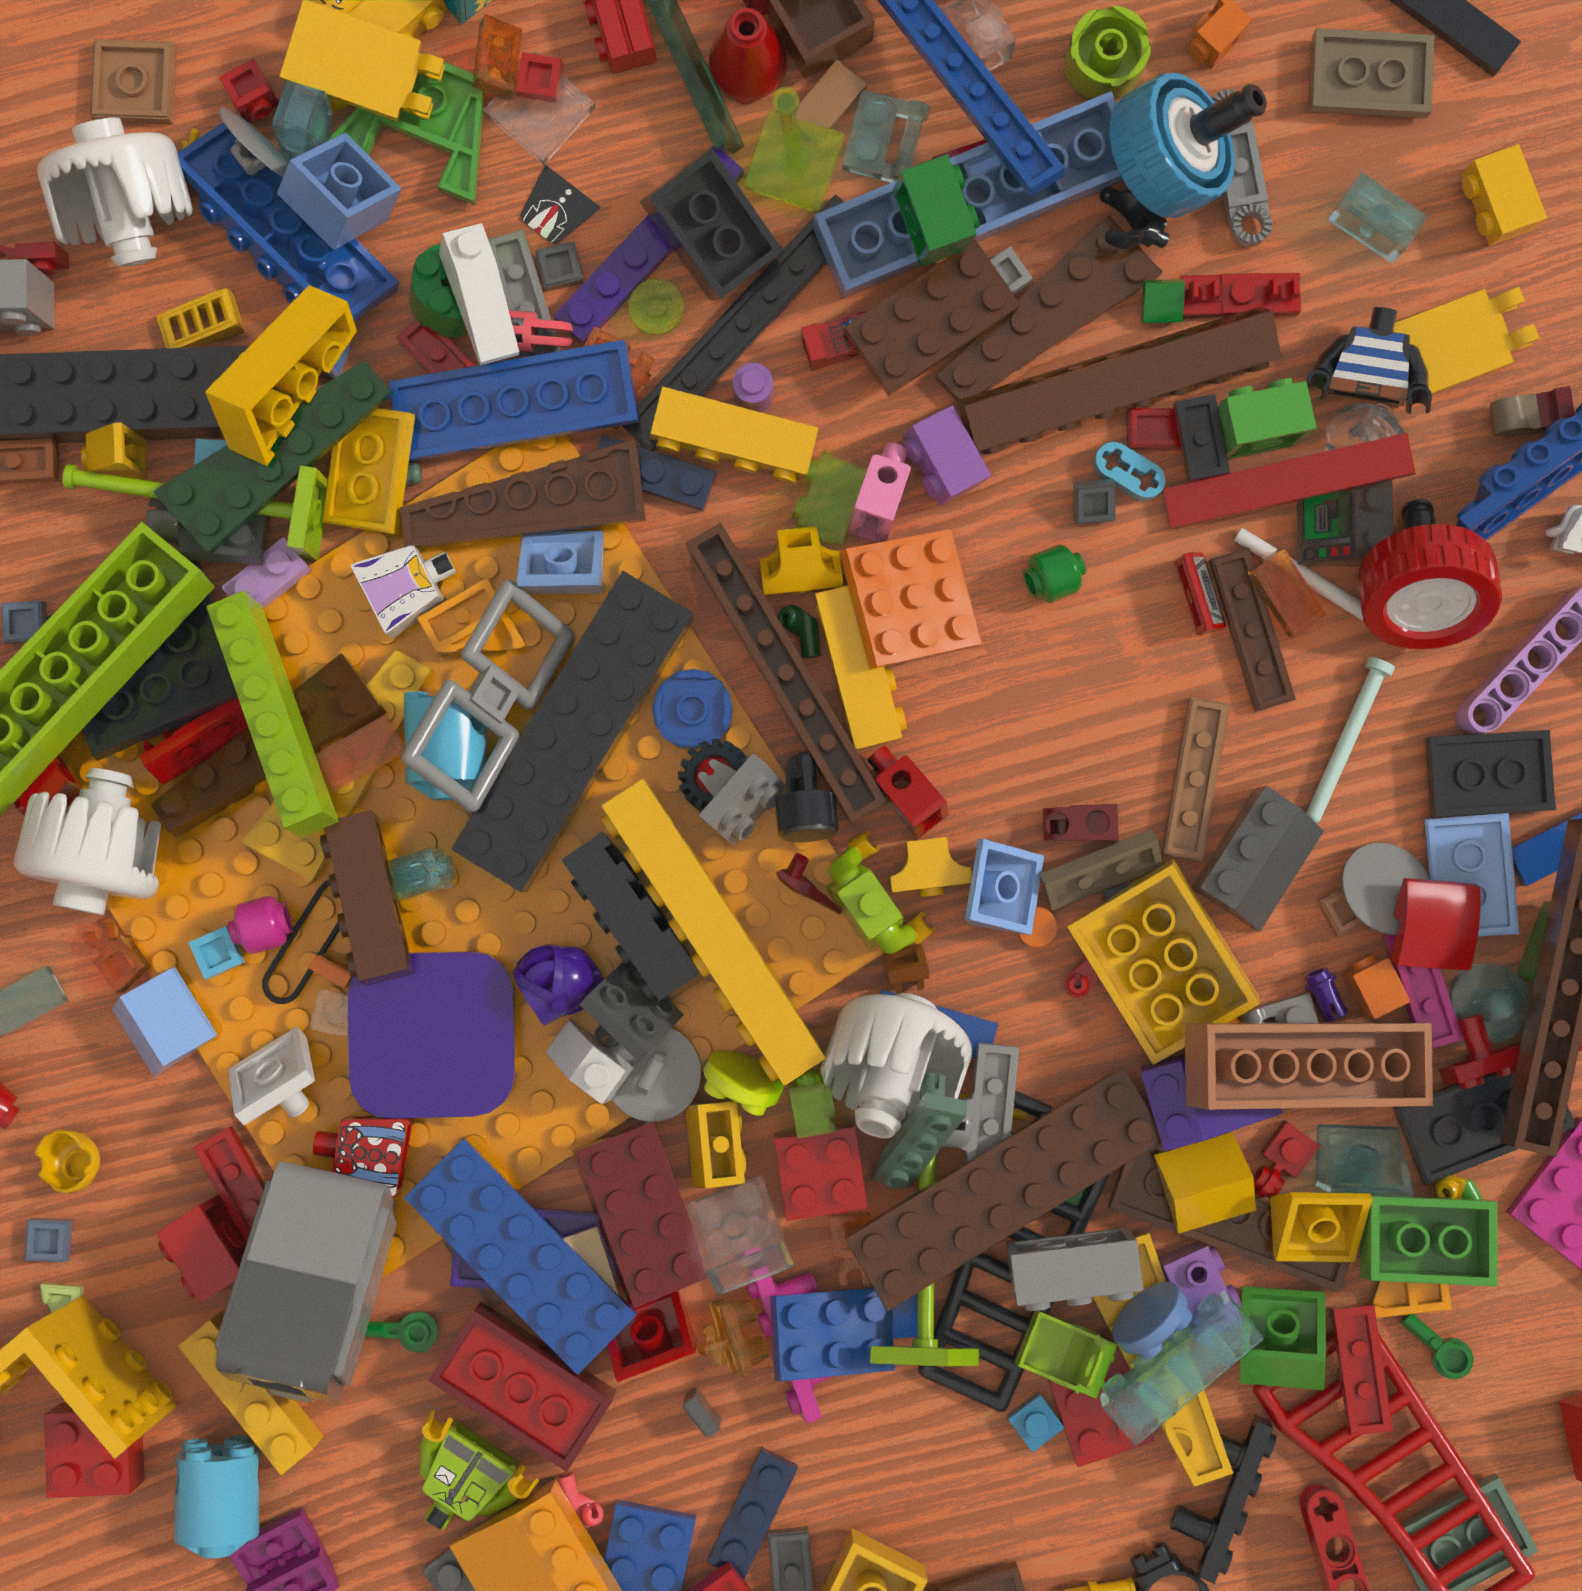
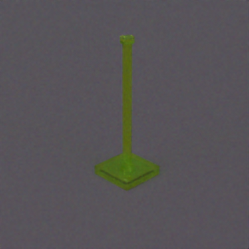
M782 87L773 95L772 102L775 111L771 109L768 111L744 186L747 190L818 213L822 208L843 144L844 133L797 118L796 111L799 107L798 94L790 87Z

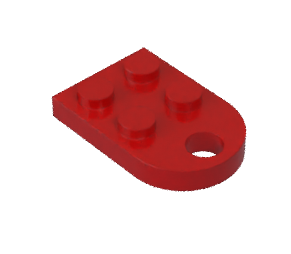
M1101 1335V1336H1100V1337H1103V1338H1105V1339H1108V1340L1112 1341L1111 1339H1109L1108 1337H1106V1336H1104V1335ZM1118 1346L1113 1355L1115 1356L1114 1361L1110 1363L1105 1376V1385L1103 1388L1101 1387L1097 1399L1081 1392L1077 1394L1071 1389L1048 1379L1077 1467L1155 1442L1131 1369Z

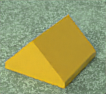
M1232 1131L1205 1141L1153 1154L1178 1234L1256 1211L1253 1174Z
M1289 1192L1270 1197L1273 1256L1275 1261L1355 1262L1373 1200L1371 1194Z

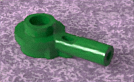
M414 1311L406 1315L401 1322L369 1321L365 1337L399 1339L402 1346L407 1350L418 1353L425 1352L434 1345L438 1339L439 1327L435 1318L428 1312Z
M1407 1314L1402 1317L1400 1323L1432 1351L1431 1360L1433 1367L1440 1375L1448 1379H1459L1470 1372L1473 1367L1474 1357L1472 1350L1465 1342L1452 1337L1442 1339L1415 1314Z

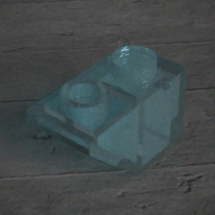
M286 81L271 124L284 158L289 163L291 159L327 142L330 138L332 110L326 91Z
M427 848L389 861L398 900H410L453 889L451 880L456 879L455 866L450 855L445 856L442 849Z

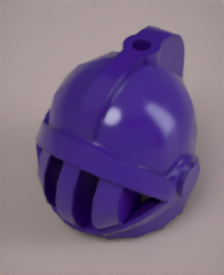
M554 944L531 949L524 954L512 970L517 986L543 1026L562 1016L584 1010L579 1004L604 980L600 969L585 950Z

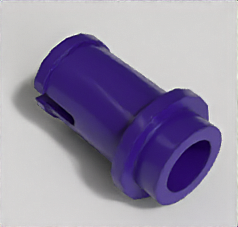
M1324 967L1312 971L1305 976L1307 981L1305 989L1307 991L1311 990L1322 1013L1324 1022L1336 1020L1329 1006L1330 1003L1333 1004L1339 1018L1348 1013V1009L1345 1007L1334 983L1336 979L1335 973H1330L1328 968Z

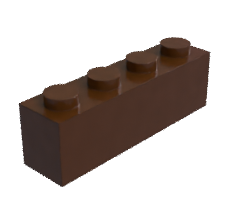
M372 810L338 818L339 822L325 828L326 834L320 835V843L325 858L332 859L334 873L329 874V883L334 898L340 897L343 913L338 914L337 917L343 938L349 937L352 953L346 954L352 978L358 977L359 982L365 986L414 974L379 817Z

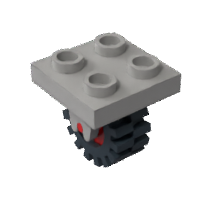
M712 739V745L703 741L698 743L701 748L700 751L697 752L692 747L687 752L692 756L690 761L683 758L680 765L685 771H678V779L683 783L679 785V788L687 801L701 812L698 816L731 845L735 846L739 840L746 839L753 832L756 821L763 812L775 806V799L782 795V790L786 785L754 753L748 758L738 747H735L729 741L725 740L723 744L719 739Z

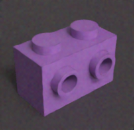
M953 405L913 425L902 436L907 457L912 463L917 464L924 476L923 485L930 497L936 498L940 506L980 486L991 476Z
M1195 1241L1158 1258L1166 1282L1176 1284L1187 1298V1308L1193 1315L1187 1330L1197 1342L1242 1322L1236 1310L1242 1307L1241 1301L1232 1284L1226 1286L1220 1272L1225 1270V1266L1215 1247L1209 1249L1205 1243Z

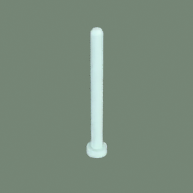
M1369 657L1365 664V668L1369 670V673L1307 809L1306 814L1316 824L1320 822L1384 677H1391L1395 670V666L1379 658Z

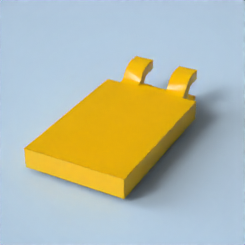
M303 0L279 77L281 81L397 122L401 111L429 121L434 106L431 103L432 98L412 92L418 74L441 82L445 65H443L444 59L440 57L421 54L422 43L418 39L315 2Z
M1520 287L1504 292L1490 300L1486 290H1480L1395 323L1393 331L1410 335V344L1419 348L1428 370L1429 390L1432 395L1510 366L1514 363L1511 352L1532 345L1531 342L1540 338L1534 324L1509 334L1502 314L1517 309V305L1525 302Z

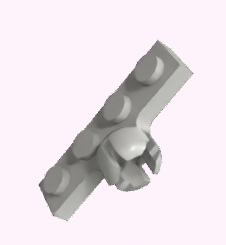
M977 1042L972 1092L969 1097L961 1099L967 1101L966 1117L943 1145L944 1147L961 1148L964 1150L966 1155L965 1162L1011 1135L1019 1058L1018 1046Z

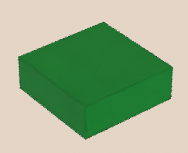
M1183 279L1143 280L1142 322H1183L1185 281Z

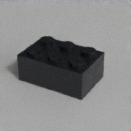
M713 148L698 155L639 201L710 301L720 300L783 251Z

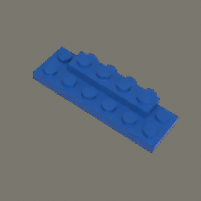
M224 122L177 153L185 181L199 194L198 207L204 219L211 225L219 223L227 231L228 241L235 250L240 253L247 250L256 259L254 263L262 277L269 281L275 278L284 287L283 294L289 303L296 299L310 285L348 301L355 322L398 290L399 281L356 238L333 250L277 194L283 179L282 176L267 166L257 173L249 175L231 153V148L237 138ZM249 151V157H254V158L257 159V157H255V156Z
M1582 403L1576 409L1574 416L1565 420L1560 418L1550 425L1544 432L1542 439L1533 443L1529 441L1519 447L1511 456L1512 460L1506 465H1495L1487 470L1479 479L1480 486L1475 500L1468 503L1458 513L1457 517L1459 519L1456 526L1469 529L1487 541L1582 472Z

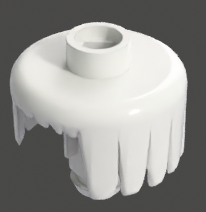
M120 118L98 119L74 126L72 132L76 144L47 154L41 159L37 167L38 179L56 238L64 244H68L69 241L72 245H79V230L85 243L96 242L95 223L101 239L105 241L106 247H113L115 255L110 257V259L118 268L154 261L156 259L157 247H151L149 241L150 238L154 237L149 218L153 214L154 208L167 225L174 222V211L177 219L182 220L185 214L189 217L193 209L173 141L168 136L156 132L125 134Z
M91 768L85 775V778L90 779L88 788L80 789L79 797L73 800L67 810V797L65 794L57 793L54 795L49 806L48 792L31 795L14 857V865L16 870L22 875L57 884L52 905L104 915L108 895L132 899H149L156 894L159 888V880L154 875L161 823L152 820L145 835L146 821L138 818V810L130 807L131 799L126 798L127 789L134 788L131 776L111 770Z
M907 993L865 995L851 1000L842 1008L825 1053L826 1059L823 1060L820 1070L823 1084L827 1089H829L832 1082L831 1093L835 1099L840 1101L847 1088L845 1105L855 1110L856 1125L861 1131L878 1138H891L901 1129L900 1122L905 1118L907 1110L908 1118L920 1102V1087L925 1073H935V1083H937V1076L939 1074L944 1075L947 1079L945 1096L958 1099L971 1060L972 1047L967 1034L954 1020L937 1010L930 1001L920 996Z

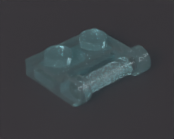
M862 90L842 170L891 183L897 181L900 172L912 166L922 123L928 120L930 106L917 100L906 101ZM897 116L907 119L896 164L890 165L884 162Z

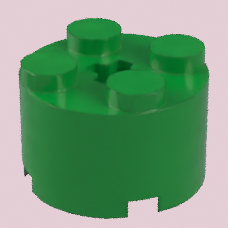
M440 243L426 249L417 256L412 270L409 305L415 319L423 327L426 328L427 326L438 332V335L444 337H461L467 335L468 332L439 255Z

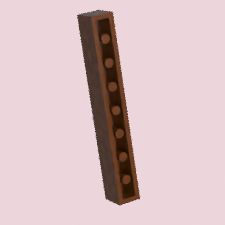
M1256 307L959 399L957 402L963 425L977 450L981 451L983 455L1005 449L1004 443L1017 439L1020 440V443L1038 440L1043 437L1042 432L1057 427L1058 431H1066L1081 425L1080 420L1094 415L1095 419L1112 417L1119 413L1118 408L1133 404V407L1137 408L1153 404L1157 401L1156 396L1170 392L1171 396L1189 393L1194 390V384L1207 380L1209 384L1225 382L1232 378L1231 373L1246 369V372H1256L1266 369L1270 366L1269 361L1282 357L1273 312L1263 307Z
M719 523L688 541L686 546L689 554L806 751L813 757L815 766L830 791L835 794L836 801L849 823H854L884 805L887 801L723 525Z
M1582 818L1570 819L1567 822L1500 1142L1514 1148L1557 1157L1582 1038Z

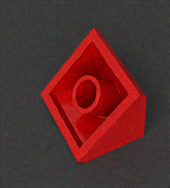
M678 1290L635 1308L634 1310L637 1315L608 1344L615 1379L617 1382L694 1354L698 1340Z

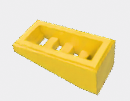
M228 287L211 292L156 315L166 348L198 347L245 332L235 296ZM215 309H222L224 321L218 322ZM207 312L211 325L207 328H204L200 315ZM188 317L193 318L197 331L193 334H190L186 318ZM178 321L183 337L175 340L170 324Z

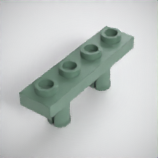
M925 1073L920 1087V1102L908 1118L906 1113L905 1118L900 1122L901 1129L892 1137L891 1141L873 1163L871 1181L884 1183L887 1187L894 1189L910 1188L964 1120L967 1113V1101L945 1096L947 1079L944 1075L939 1074L937 1076V1083H935V1073Z

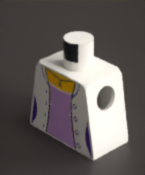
M414 545L350 565L383 631L392 639L418 621V616L443 603L444 598L436 583L457 573L445 551L424 561L420 551Z

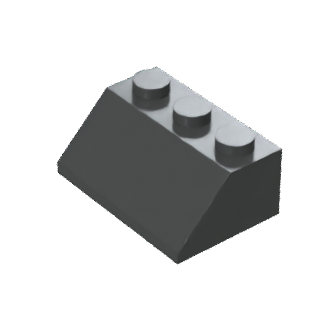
M1267 786L1255 788L1191 888L1260 932L1324 831L1300 807Z

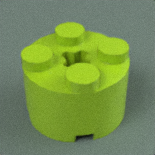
M1110 6V8L1101 10L1096 8L1086 13L1078 21L1067 48L1064 68L1066 78L1077 92L1088 99H1093L1112 91L1114 99L1117 101L1135 88L1151 53V44L1147 35L1148 30L1144 21L1133 11L1121 6Z

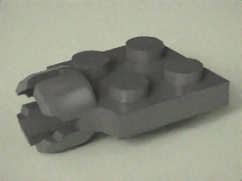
M150 499L148 506L157 508L156 510H147L146 525L167 543L179 545L178 552L188 560L262 565L270 516L257 514L214 553L209 554L159 499Z

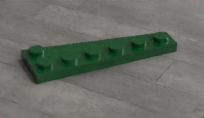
M364 360L318 388L309 404L301 402L290 419L294 422V427L286 438L279 435L270 450L275 455L268 466L230 450L228 445L160 486L153 493L207 553H214L298 479L300 465L308 467L314 465L394 394Z

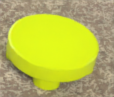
M715 1051L709 1055L703 1069L707 1079L704 1089L709 1095L718 1099H725L727 1097L741 1103L745 1111L757 1116L763 1115L767 1107L775 1105L779 1101L784 1089V1085L779 1078L773 1082L770 1080L759 1060L739 1052Z

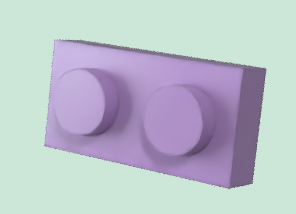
M283 537L264 552L262 565L249 564L221 588L228 597L244 590L257 600L264 609L294 586L303 576L310 573L312 569L301 556L287 547L288 540Z

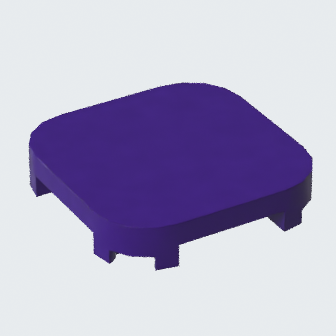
M477 951L410 953L414 974L368 986L359 982L358 977L351 979L348 993L349 1082L352 1094L362 1108L374 1116L385 1118L474 1117L490 1113L505 1102L515 1086L517 1072H515L516 988L513 975L510 974L503 962L491 954Z

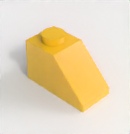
M122 422L112 423L86 433V446H82L81 449L83 468L90 472L141 480L147 479L146 440Z

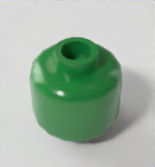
M1055 545L1033 554L1028 560L1027 568L1023 570L1024 581L1030 594L1034 598H1040L1046 603H1053L1077 593L1082 586V575L1086 574L1085 563L1078 552L1072 553L1064 545Z

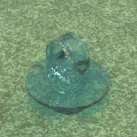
M1479 963L1472 965L1470 971L1462 970L1454 977L1451 982L1453 986L1450 989L1449 997L1457 1020L1475 1014H1482L1493 1044L1509 1040L1522 1030L1526 1022L1530 996L1526 984L1516 972L1503 965Z

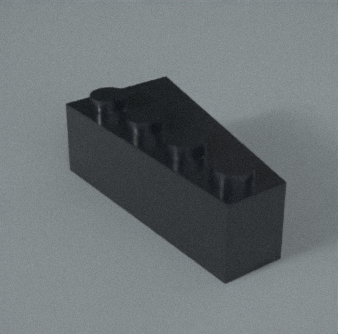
M603 831L562 859L574 877L571 883L584 901L589 899L596 909L593 916L605 934L612 932L619 945L615 949L628 968L634 964L641 974L642 978L637 982L650 1001L657 998L659 1002L667 1005L706 978L700 973L683 943L680 942L667 919L655 904L617 845Z

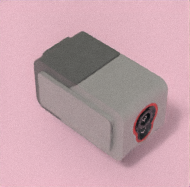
M279 1161L272 1181H267L216 1340L215 1349L218 1351L216 1358L217 1371L230 1381L269 1389V1394L306 1403L318 1400L335 1405L338 1404L344 1386L350 1387L397 1225L394 1217L395 1200L388 1185Z

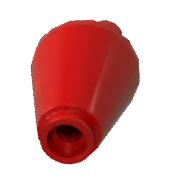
M742 8L730 16L713 41L709 53L710 74L716 86L726 95L735 98L738 103L749 104L754 100H760L772 94L782 83L787 72L786 49L778 34L758 11L751 8Z

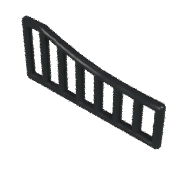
M1015 1090L1014 1107L1038 1118L1054 1108ZM1110 1173L1085 1188L1078 1206L1064 1201L1049 1211L1071 1221L1065 1235L1085 1232ZM1026 1227L1008 1236V1238L1015 1241L1045 1237ZM981 1253L956 1269L950 1291L934 1330V1339H938V1347H945L947 1343L955 1348L979 1349L980 1359L1006 1370L997 1392L939 1366L919 1365L918 1373L927 1380L995 1411L1004 1412L1009 1406L1024 1371L1023 1368L1017 1366L1014 1362L1034 1311L1031 1312L1028 1318L967 1290L974 1267L1011 1283L1009 1264ZM1050 1302V1308L1039 1311L1049 1314L1054 1302ZM961 1306L1021 1332L1022 1335L1013 1355L953 1329Z

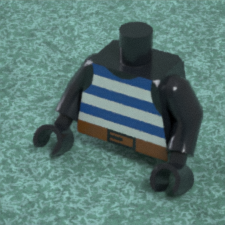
M1374 307L1369 328L1355 326L1351 328L1349 334L1338 336L1319 356L1314 370L1308 374L1306 379L1308 388L1318 387L1322 390L1321 400H1324L1328 393L1405 406L1406 403L1405 410L1408 414H1411L1412 405L1416 403L1423 404L1426 407L1425 413H1430L1432 393L1429 390L1428 370L1419 348L1410 344V335L1393 332L1398 311L1391 308Z

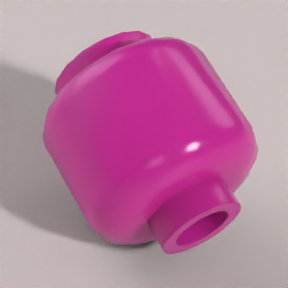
M264 896L238 904L234 910V920L228 921V930L231 940L235 945L241 943L248 953L255 954L283 946L287 941L288 934L293 932V925L286 904L284 902L279 903L272 896Z

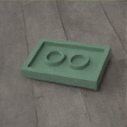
M1494 1473L1478 1481L1477 1484L1524 1556L1527 1558L1538 1552L1501 1479ZM1460 1491L1401 1522V1524L1411 1535L1467 1499L1463 1491ZM1475 1514L1421 1550L1434 1569L1437 1570L1489 1536L1490 1532L1479 1515ZM1394 1542L1418 1590L1430 1591L1404 1553ZM1499 1550L1446 1586L1449 1591H1465L1505 1570L1511 1564L1503 1552Z

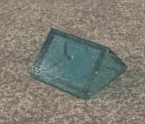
M1318 1124L1316 1143L1320 1147L1316 1151L1315 1187L1327 1193H1370L1371 1196L1393 1197L1413 1196L1414 1191L1398 1127Z

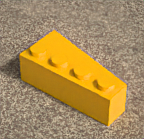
M309 285L205 391L230 450L268 466L275 455L270 450L279 435L285 438L288 436L295 425L290 420L302 401L307 404L310 403L317 392L316 387L319 375L322 371L330 373L357 332L348 301Z

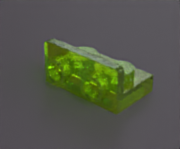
M824 450L820 460L812 459L805 480L812 483L807 497L799 496L792 518L798 520L797 528L817 526L820 540L842 547L867 469L831 457L832 452Z

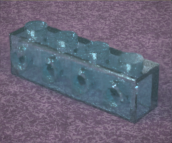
M1226 1290L1218 1296L1215 1293L1207 1296L1196 1309L1198 1313L1192 1317L1188 1326L1180 1331H1174L1162 1342V1348L1155 1357L1144 1360L1138 1355L1133 1362L1135 1366L1123 1376L1120 1373L1114 1375L1102 1387L1103 1393L1100 1395L1102 1408L1135 1446L1140 1444L1264 1339L1257 1325Z

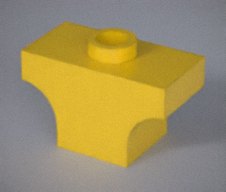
M817 526L777 530V548L769 556L760 558L764 595L788 592L804 593L810 590L843 587L839 550H830L821 545Z
M947 837L905 842V864L900 872L888 877L890 893L919 889L920 897L943 895V886L971 883L972 870L971 867L961 866L952 859L948 849Z

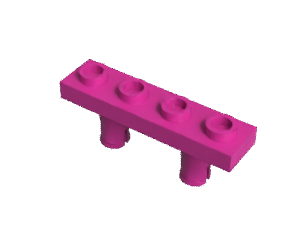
M759 1257L745 1263L749 1274L743 1276L744 1284L750 1298H758L762 1313L757 1314V1319L765 1338L772 1337L770 1296L819 1292L816 1281L810 1271L777 1284L775 1281L773 1282L767 1263ZM771 1353V1358L774 1364V1354ZM831 1377L788 1381L791 1390L785 1392V1397L793 1416L800 1414V1417L807 1424L822 1418L813 1389H815V1384Z

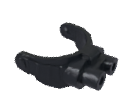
M1110 187L1101 190L1100 200L1120 212L1132 227V230L1127 233L1116 229L1108 230L1105 233L1106 243L1120 249H1132L1139 243L1147 247L1152 244L1159 248L1166 246L1169 241V234L1164 232L1167 219L1148 210L1136 199L1131 191L1124 190L1121 192Z
M1166 1542L1154 1545L1151 1548L1152 1553L1147 1556L1144 1552H1141L1130 1559L1135 1569L1133 1578L1137 1585L1136 1591H1149L1150 1587L1160 1578L1170 1575L1189 1577L1198 1584L1199 1591H1209L1206 1583L1199 1578V1575L1190 1567L1188 1568L1183 1565L1177 1554L1170 1552Z

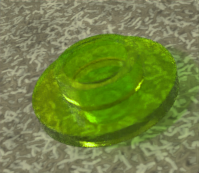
M661 279L647 280L634 289L629 299L628 308L631 320L644 333L650 335L669 333L682 320L684 314L682 295L668 281Z

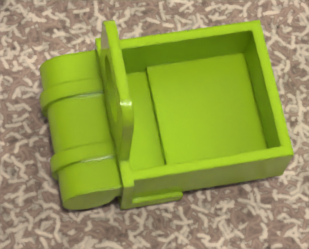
M1038 1310L1034 1311L1014 1363L1023 1369L1069 1388L1077 1394L1081 1392L1097 1399L1101 1387L1103 1388L1105 1385L1104 1379L1110 1363L1114 1361L1115 1356L1113 1355L1118 1344L1100 1337V1334L1075 1323H1067Z

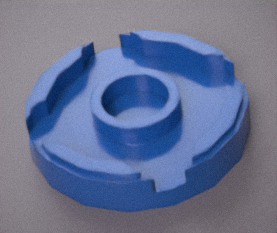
M696 669L678 671L665 680L656 691L652 706L654 723L662 736L676 747L689 750L692 747L695 750L701 749L698 743L703 741L712 745V739L720 740L730 726L733 713L731 697L723 683L709 672Z

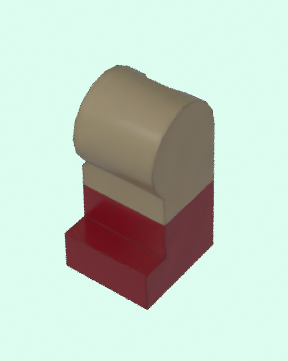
M1571 386L1555 388L1548 392L1506 397L1490 403L1494 436H1520L1543 433L1558 419L1563 418L1565 420L1575 415Z

